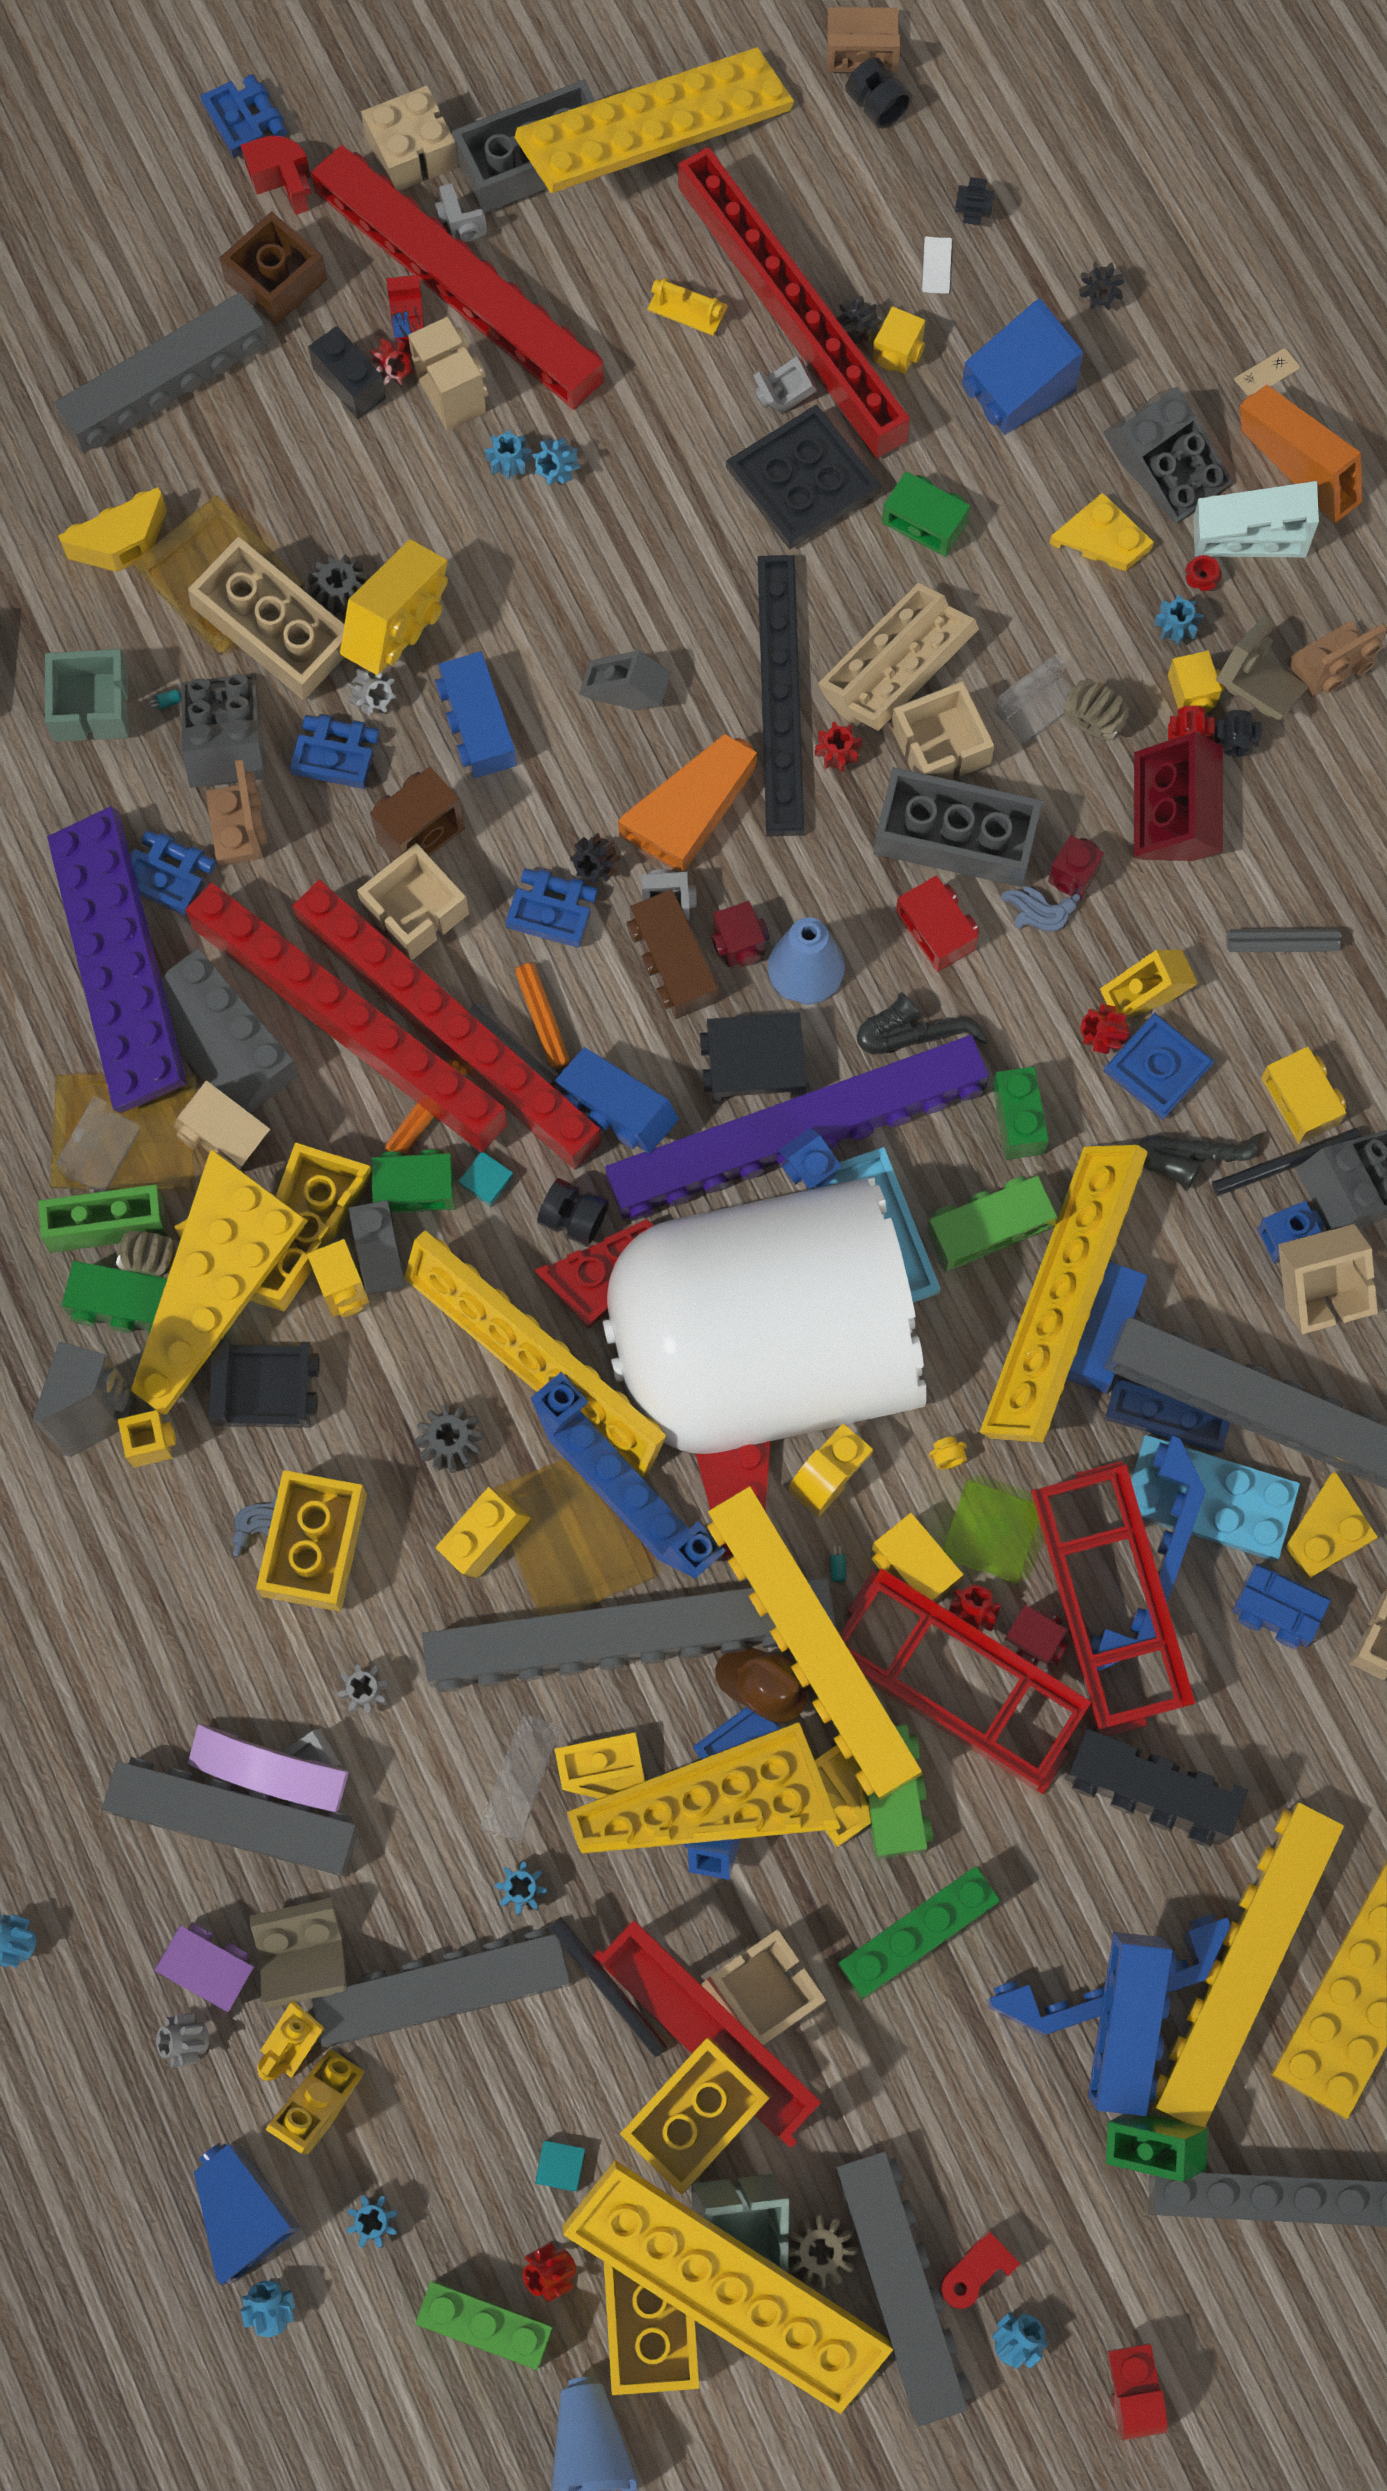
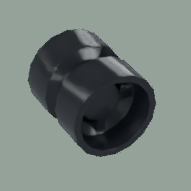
M878 57L870 58L861 63L849 76L845 85V91L859 107H864L865 114L877 128L883 129L895 123L903 116L912 101L911 93L899 79L893 78L891 70Z
M557 1178L542 1203L537 1224L556 1233L565 1230L567 1238L588 1247L593 1242L604 1221L609 1201L591 1192L582 1195L578 1186ZM572 1203L575 1207L568 1219L565 1215Z

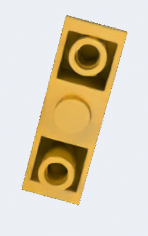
M159 487L150 491H142L136 494L132 500L117 507L107 508L97 517L85 523H77L70 526L64 533L58 535L66 557L73 561L119 572L151 556L167 513L162 493Z
M329 2049L271 2120L266 2130L301 2154H309L330 2128L365 2071L332 2049Z

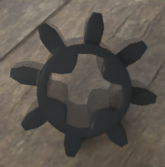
M970 177L968 186L959 185L955 213L964 214L963 223L980 226L981 217L991 218L995 190L986 189V179Z
M1094 262V269L1089 274L1081 273V280L1087 285L1079 289L1080 296L1084 298L1090 296L1089 303L1091 309H1094L1096 305H1105V308L1109 310L1110 303L1114 298H1123L1122 291L1116 286L1124 283L1123 274L1114 276V265L1112 262L1107 267H1099V264ZM1103 281L1107 288L1100 290L1097 283Z
M859 296L852 303L847 300L839 305L843 313L837 316L836 319L855 345L860 343L862 339L868 342L876 336L872 328L882 323V320L877 318L876 304L864 303L863 296Z
M1234 710L1227 712L1224 715V720L1217 721L1215 742L1224 745V753L1226 755L1243 757L1251 754L1253 747H1259V740H1262V722H1253L1252 713L1244 710Z
M596 833L589 840L583 837L575 844L578 851L570 857V861L574 862L577 876L590 879L591 884H595L601 877L608 880L616 872L613 866L621 860V857L616 855L613 841L601 838L599 833Z

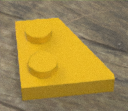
M1103 493L1052 534L1049 542L1053 547L1059 549L1061 545L1082 552V557L1094 561H1104L1109 566L1125 572L1152 550L1154 544Z
M1334 1472L1325 1481L1285 1547L1308 1581L1374 1542L1378 1537L1337 1473Z
M636 1732L554 1748L562 1790L599 1800L645 1782Z
M836 1745L817 1758L815 1764L841 1828L824 1831L835 1847L838 1848L871 1824L866 1792L855 1776L856 1773L861 1771V1768L854 1756L846 1760Z

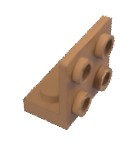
M828 8L827 72L852 73L861 63L870 58L878 57L892 73H898L900 35H898L897 8Z
M1351 620L1290 655L1287 663L1299 680L1307 684V691L1312 697L1323 691L1331 693L1344 683L1345 678L1354 673L1358 676L1362 675L1375 665L1376 656L1383 647L1382 642L1387 633V627L1382 623L1362 635Z
M243 759L235 760L239 785L206 791L218 866L262 859L261 845L268 844L266 827L260 812L262 801L259 787L256 785L254 771H246Z

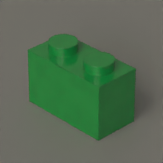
M905 471L883 505L882 524L946 557L968 523L970 505L958 494L947 493L935 487L926 477L921 475L915 476Z
M1035 1066L996 1072L992 1090L1005 1159L1010 1160L1044 1155L1049 1140Z
M429 1149L421 1151L420 1155L405 1156L402 1152L391 1151L382 1153L381 1157L371 1158L373 1203L388 1200L392 1213L455 1210L454 1173L450 1153L444 1154L442 1150Z
M1123 2114L1108 2121L1106 2164L1185 2182L1206 2171L1208 2128L1149 2114L1147 2116Z

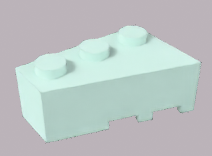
M1317 481L1199 498L1193 516L1195 557L1200 555L1211 557H1306L1319 523Z

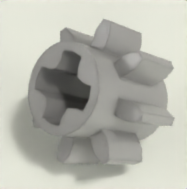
M357 669V676L352 682L347 683V686L351 688L353 693L349 702L355 706L361 705V711L367 715L372 714L373 708L386 712V705L391 699L396 698L390 687L394 679L388 675L382 676V672L377 676L372 672L366 673Z
M358 1663L355 1665L356 1673L350 1677L344 1674L340 1676L346 1683V1690H342L337 1694L340 1699L351 1698L352 1701L348 1706L350 1713L353 1714L359 1706L364 1708L368 1716H371V1707L377 1702L381 1705L387 1704L381 1696V1690L388 1688L390 1685L387 1680L378 1682L375 1680L379 1674L378 1667L374 1666L368 1673L364 1672ZM370 1681L369 1686L373 1691L370 1696L362 1694L358 1699L359 1694L355 1690V1686L357 1684L364 1686Z
M194 2013L167 2017L165 2019L167 2026L160 2027L156 2036V2046L159 2055L164 2059L171 2058L172 2068L199 2063V2055L204 2054L209 2046V2033L205 2024L202 2022L194 2023Z

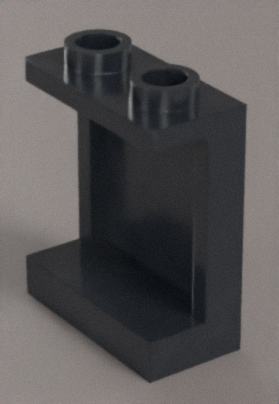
M800 1012L707 1019V1032L700 1033L701 1056L709 1055L710 1069H703L704 1093L712 1092L713 1104H720L721 1097L789 1092L790 1099L806 1094L807 1085Z
M221 1339L212 1351L208 1416L214 1426L310 1428V1416H317L318 1395L317 1392H312V1377H319V1353H313L314 1350L310 1342L301 1341V1346L232 1345L229 1339Z

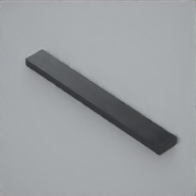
M795 555L757 556L766 837L804 836Z

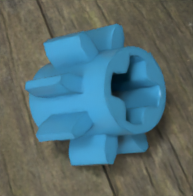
M507 430L506 433L498 437L492 435L493 448L485 449L486 460L491 462V473L496 474L499 472L506 476L507 480H510L511 476L519 472L525 474V464L523 461L528 462L532 460L531 449L525 448V436L517 437L511 434L510 430Z
M565 437L555 441L550 438L540 442L543 451L534 453L532 456L536 459L535 473L547 478L548 485L558 481L563 484L573 480L570 471L579 469L581 466L577 463L578 449L566 444L567 440Z
M1177 595L1176 599L1170 604L1167 601H1162L1160 606L1161 614L1156 615L1154 622L1155 626L1162 627V640L1168 638L1176 641L1177 645H1180L1181 641L1187 636L1193 640L1196 638L1198 632L1196 626L1201 625L1203 614L1195 613V600L1190 602Z
M526 1862L521 1863L520 1871L513 1873L508 1867H505L504 1872L507 1875L505 1883L499 1882L495 1884L496 1889L505 1891L507 1895L500 1901V1905L505 1907L512 1902L516 1905L515 1911L517 1916L521 1915L523 1906L529 1904L537 1911L539 1909L535 1901L537 1894H547L546 1888L537 1887L536 1881L542 1877L543 1873L539 1870L530 1875L527 1873ZM517 1879L522 1883L528 1880L532 1882L528 1886L530 1895L525 1899L521 1895H516L514 1898L511 1896L515 1891L512 1883Z
M14 1914L11 1916L1 1915L0 1966L17 1968L19 1961H27L33 1954L36 1946V1934L27 1929L30 1923L29 1919Z
M366 2195L361 2196L363 2208L359 2211L356 2209H348L347 2211L349 2215L355 2217V2225L350 2226L346 2232H358L362 2236L359 2240V2247L361 2248L367 2244L369 2239L373 2238L376 2246L382 2248L384 2247L382 2236L385 2233L397 2235L398 2233L394 2227L390 2226V2218L396 2217L399 2212L398 2210L388 2212L383 2208L386 2203L385 2196H381L376 2205H371L370 2199ZM377 2210L380 2212L378 2220L383 2223L381 2229H373L369 2234L366 2232L368 2224L362 2221L364 2214H373Z
M274 2281L259 2282L251 2287L248 2295L242 2297L244 2307L240 2311L244 2328L254 2325L256 2335L262 2337L276 2336L286 2329L287 2322L294 2321L292 2310L295 2309L292 2291L281 2292L280 2283Z
M1009 2312L997 2323L999 2329L992 2335V2339L995 2340V2351L1002 2362L1015 2369L1025 2363L1031 2369L1043 2358L1041 2352L1048 2346V2342L1045 2341V2330L1039 2320L1024 2312L1016 2319Z

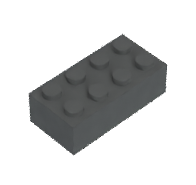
M584 79L452 131V136L456 143L458 164L484 213L547 188L514 138L516 129L595 102Z
M892 767L876 832L873 854L1023 887L1043 800Z

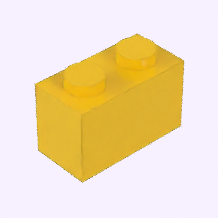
M1308 1046L1268 1065L1261 1077L1298 1144L1340 1125L1347 1113L1345 1111L1346 1102L1343 1095L1337 1088L1333 1089L1326 1078L1327 1069L1324 1062L1318 1055L1314 1056Z
M344 1239L307 1253L332 1317L341 1315V1317L352 1316L363 1309L362 1305L369 1303Z
M488 1487L435 1548L462 1575L479 1578L528 1523L531 1517L504 1491Z
M909 1513L873 1543L872 1551L875 1555L872 1557V1560L879 1570L881 1568L934 1602H937L958 1585L964 1574L912 1513Z

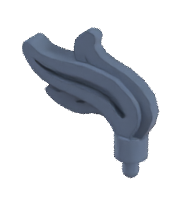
M1023 887V892L1017 890L1003 892L1001 900L1011 903L1021 912L1015 919V927L1020 930L1024 925H1030L1042 931L1056 932L1064 927L1068 916L1077 908L1075 904L1080 900V895L1074 894L1071 898L1065 897L1058 905H1049L1039 891L1030 887Z
M277 1495L274 1496L273 1502L247 1506L241 1509L235 1516L236 1532L232 1541L235 1545L234 1556H240L243 1547H248L252 1535L260 1532L268 1537Z

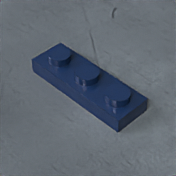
M1116 1379L1114 1382L1104 1420L1166 1438L1175 1436L1184 1443L1221 1453L1224 1448L1230 1425L1228 1421L1158 1391Z

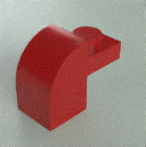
M267 136L241 144L245 166L257 195L284 186L295 215L309 211L306 196L312 194L307 180L311 175L307 156L296 142L281 136Z
M1147 2343L1108 2350L1107 2356L1114 2393L1111 2396L1119 2438L1125 2441L1167 2433L1163 2391L1159 2386L1151 2344Z

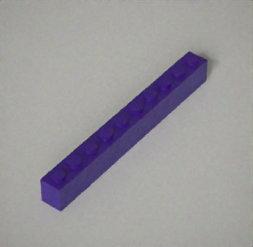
M971 1034L655 1148L650 1154L643 1152L605 1166L606 1179L622 1220L629 1217L633 1220L642 1219L651 1215L656 1207L669 1204L670 1207L678 1206L690 1200V1195L704 1190L706 1193L717 1192L728 1185V1181L740 1177L743 1180L753 1179L764 1173V1168L776 1164L782 1167L786 1160L779 1150L810 1127L822 1137L829 1149L832 1150L838 1145L837 1142L850 1137H852V1140L866 1138L874 1133L875 1128L886 1124L889 1127L902 1125L911 1119V1115L925 1111V1114L938 1112L947 1106V1102L961 1098L962 1101L974 1099L983 1093V1089H986L989 1074Z

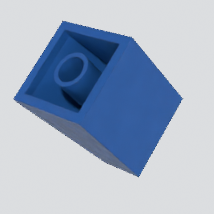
M1039 298L965 362L962 385L967 395L972 399L976 398L981 404L989 423L993 426L997 425L1003 434L1006 435L1076 391L1084 352L1041 298Z
M218 2143L199 2158L202 2166L194 2171L215 2276L221 2285H226L238 2280L299 2230L301 2226L241 2145H226V2143L221 2145Z

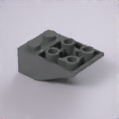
M1178 386L1157 393L1103 431L1121 464L1174 523H1177L1194 511L1199 498L1215 496L1233 483Z
M256 673L246 675L234 674L229 677L195 679L189 682H181L182 754L190 788L238 782L235 760L243 759L247 772L254 771L255 780L265 779V754Z
M1387 1130L1324 1147L1296 1168L1327 1231L1355 1224L1358 1229H1362L1387 1218Z

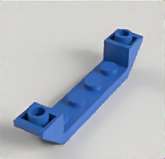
M562 1372L531 1397V1401L550 1443L659 1561L696 1579L725 1553L726 1550L722 1546L719 1547L713 1536L699 1521L689 1529L581 1411L588 1403V1400Z
M1171 1436L1167 1444L1159 1443L1152 1463L1153 1466L1159 1467L1156 1474L1157 1478L1186 1487L1185 1493L1177 1492L1170 1511V1515L1176 1516L1175 1523L1171 1532L1164 1530L1157 1549V1553L1163 1555L1157 1571L1167 1603L1206 1492L1181 1439L1175 1436ZM1147 1604L1145 1609L1138 1607L1134 1615L1130 1630L1137 1632L1135 1639L1104 1629L1101 1637L1093 1635L1090 1646L1093 1655L1156 1638ZM1115 1663L1097 1667V1671H1101Z
M1210 1914L1190 1921L1192 1930L1182 1935L1194 1966L1189 1967L1186 1959L1176 1962L1175 1974L1173 1978H1168L1166 1993L1206 1980L1229 1930L1230 1923L1228 1918L1216 1921L1214 1914ZM1017 1980L993 1988L995 1997L989 1998L986 2002L990 2010L1044 2036L1100 2017L1105 1987L1083 1994L1086 2002L1071 2008L1068 2000L1044 2008L1047 2016L1040 2017L1030 1985L1019 1988Z

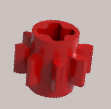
M381 338V345L376 350H369L370 354L373 355L372 365L382 375L385 385L390 381V378L397 384L402 385V378L408 373H414V370L410 368V360L413 355L411 351L404 350L405 342L397 338L392 346L388 340ZM390 358L395 359L393 366L388 364Z
M1184 706L1177 710V716H1170L1168 740L1197 732L1213 741L1212 735H1215V718L1206 717L1204 708L1200 706Z
M832 722V728L827 732L818 731V741L821 744L815 746V756L824 757L825 769L831 766L839 768L841 772H844V768L849 762L858 763L859 754L855 750L861 748L862 739L859 737L853 738L852 725L845 728L837 726L836 722Z
M1101 1004L1099 1010L1089 1009V1013L1084 1016L1081 1022V1034L1085 1038L1083 1043L1093 1046L1094 1052L1108 1054L1110 1047L1120 1049L1129 1033V1026L1125 1020L1127 1015L1117 1012L1116 1006Z
M971 1584V1586L966 1587L963 1591L955 1590L948 1611L981 1632L984 1629L992 1631L1001 1605L1000 1603L992 1602L991 1590Z
M550 2242L525 2256L529 2265L525 2266L523 2270V2280L527 2289L533 2295L542 2296L544 2294L546 2301L550 2302L574 2288L570 2280L576 2274V2265L570 2253L565 2249L559 2248L555 2250Z

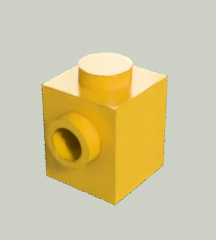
M892 306L874 341L872 361L888 371H898L906 375L911 363L917 364L924 351L925 342L922 341L926 320Z
M1209 650L1172 659L1168 678L1178 709L1184 706H1200L1207 713L1217 706L1220 694L1224 691V685L1216 681L1221 671L1219 669L1215 670Z
M158 1410L118 1419L125 1458L133 1468L173 1459L170 1446L177 1445L172 1422L165 1423Z

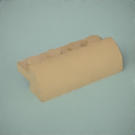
M917 583L840 660L818 685L831 706L848 722L856 727L862 722L879 731L892 718L893 708L906 704L979 630L974 618L948 606L944 595Z

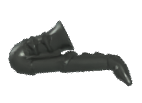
M903 992L898 994L896 1001L889 1008L867 1018L859 1027L856 1035L860 1048L872 1055L887 1054L891 1050L915 1043L918 1045L964 1032L969 1035L972 1034L974 1040L985 1045L989 1043V1039L980 1024L971 1017H959L957 1019L947 1017L944 1021L935 1020L932 1024L921 1022L916 1027H911L910 1022L920 1019L921 1014Z
M1259 1133L1251 1137L1242 1146L1208 1142V1140L1192 1139V1141L1167 1138L1164 1135H1147L1138 1140L1135 1145H1139L1148 1151L1143 1165L1147 1171L1167 1176L1171 1180L1174 1179L1187 1192L1198 1175L1202 1162H1205L1207 1158H1211L1213 1161L1224 1160L1225 1162L1251 1160L1259 1151L1264 1134Z

